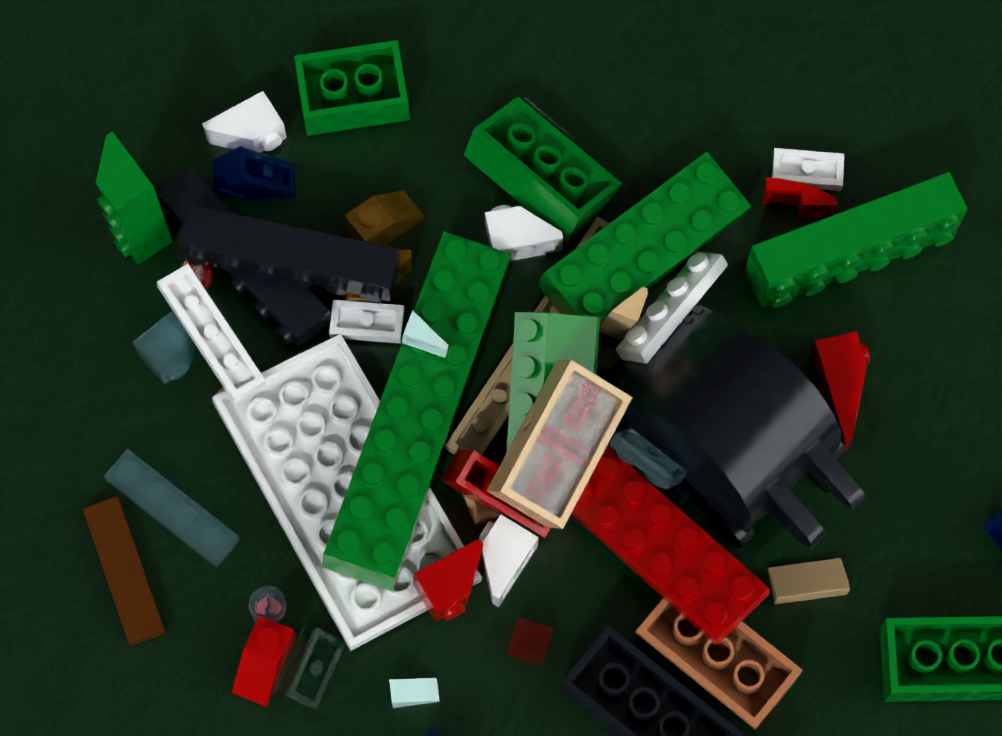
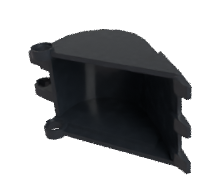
M696 304L647 364L620 359L609 370L597 366V376L633 397L621 421L720 521V530L738 548H742L755 536L754 526L767 514L807 548H813L825 537V531L820 523L792 493L807 477L825 493H832L851 510H854L865 499L863 490L837 461L846 452V448L841 441V430L836 418L819 391L799 368L777 349L753 335L726 324L727 317Z

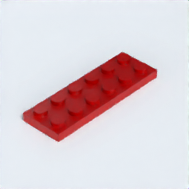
M610 447L605 449L571 514L717 646L770 594L769 587Z

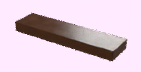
M116 496L83 508L129 645L133 646L165 634L166 631L119 497Z

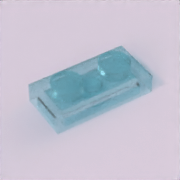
M632 428L617 432L609 443L612 448L618 451L617 455L622 461L629 465L637 466L646 473V479L659 488L668 489L678 485L687 474L685 469Z

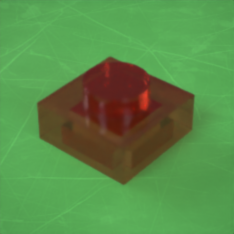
M517 618L507 656L543 666L553 628Z

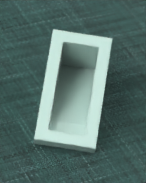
M412 310L403 334L402 343L445 358L449 345Z
M437 678L389 679L393 708L440 702Z

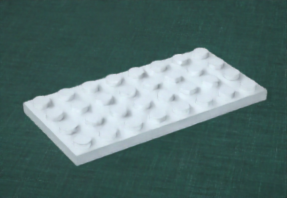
M339 334L262 372L261 374L266 380L265 386L234 403L226 390L213 396L212 402L351 651L427 611L428 609L413 585L414 573L463 548L464 545L430 488L393 592L322 568L323 553L380 403L342 335ZM478 570L476 572L473 586L480 583L482 580V577Z

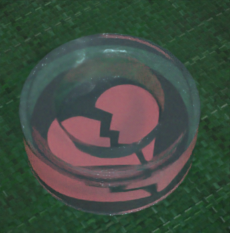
M264 586L255 590L250 596L248 603L249 611L255 621L258 616L278 623L282 620L287 610L284 595L280 590L272 586Z

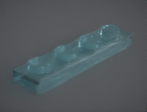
M129 449L121 455L104 475L106 481L216 568L240 541L237 534Z

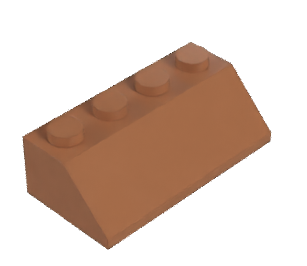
M664 598L635 632L754 729L773 710L803 671L744 622H741L716 646Z

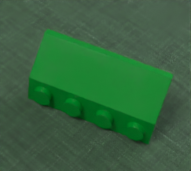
M516 97L475 127L464 153L468 160L528 211L562 231L563 240L566 243H569L593 222L622 185L617 178L520 97Z
M113 131L110 132L105 138L95 182L101 195L96 200L104 211L102 215L109 224L108 229L115 238L113 241L124 258L131 255L137 265H139L173 241L154 186Z
M515 312L506 454L556 361L573 360L597 375L599 317L544 312Z

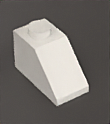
M264 91L202 123L209 144L252 154H258L264 150L271 151L287 138L284 123Z
M501 205L493 208L490 212H485V227L489 246L510 253V261L562 252V231L521 206Z
M500 515L495 523L489 521L479 537L483 543L481 556L492 604L497 607L501 605L538 547L539 537L503 515Z

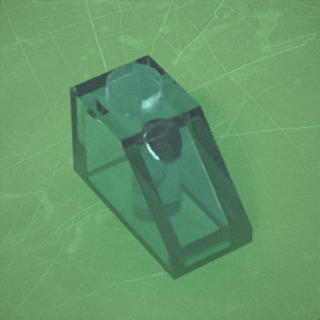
M173 310L132 342L137 354L164 385L171 379L177 380L182 377L193 362L195 343Z

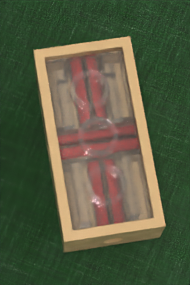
M573 360L556 361L491 481L487 492L548 528L563 529L633 397Z

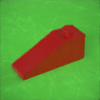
M857 331L816 340L811 350V356L824 400L836 418L841 430V441L846 451L853 439L866 367L870 361L867 345L865 342L860 343Z
M459 448L441 481L475 502L545 538L550 528L487 492L500 466L475 450Z

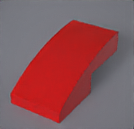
M766 177L762 191V204L797 205L798 218L825 219L833 216L837 208V199L813 186L792 180Z

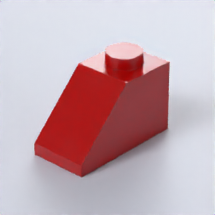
M480 539L414 573L413 585L435 622L443 617L446 621H449L466 610L464 606L468 604L483 549V543Z
M258 616L243 649L232 694L264 707L268 706L297 640L293 629Z

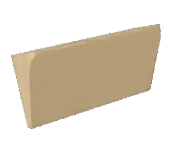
M642 287L614 308L600 324L599 332L619 341L624 338L627 332L639 320L648 295V289Z
M841 558L768 568L774 605L847 595L850 591L849 581Z

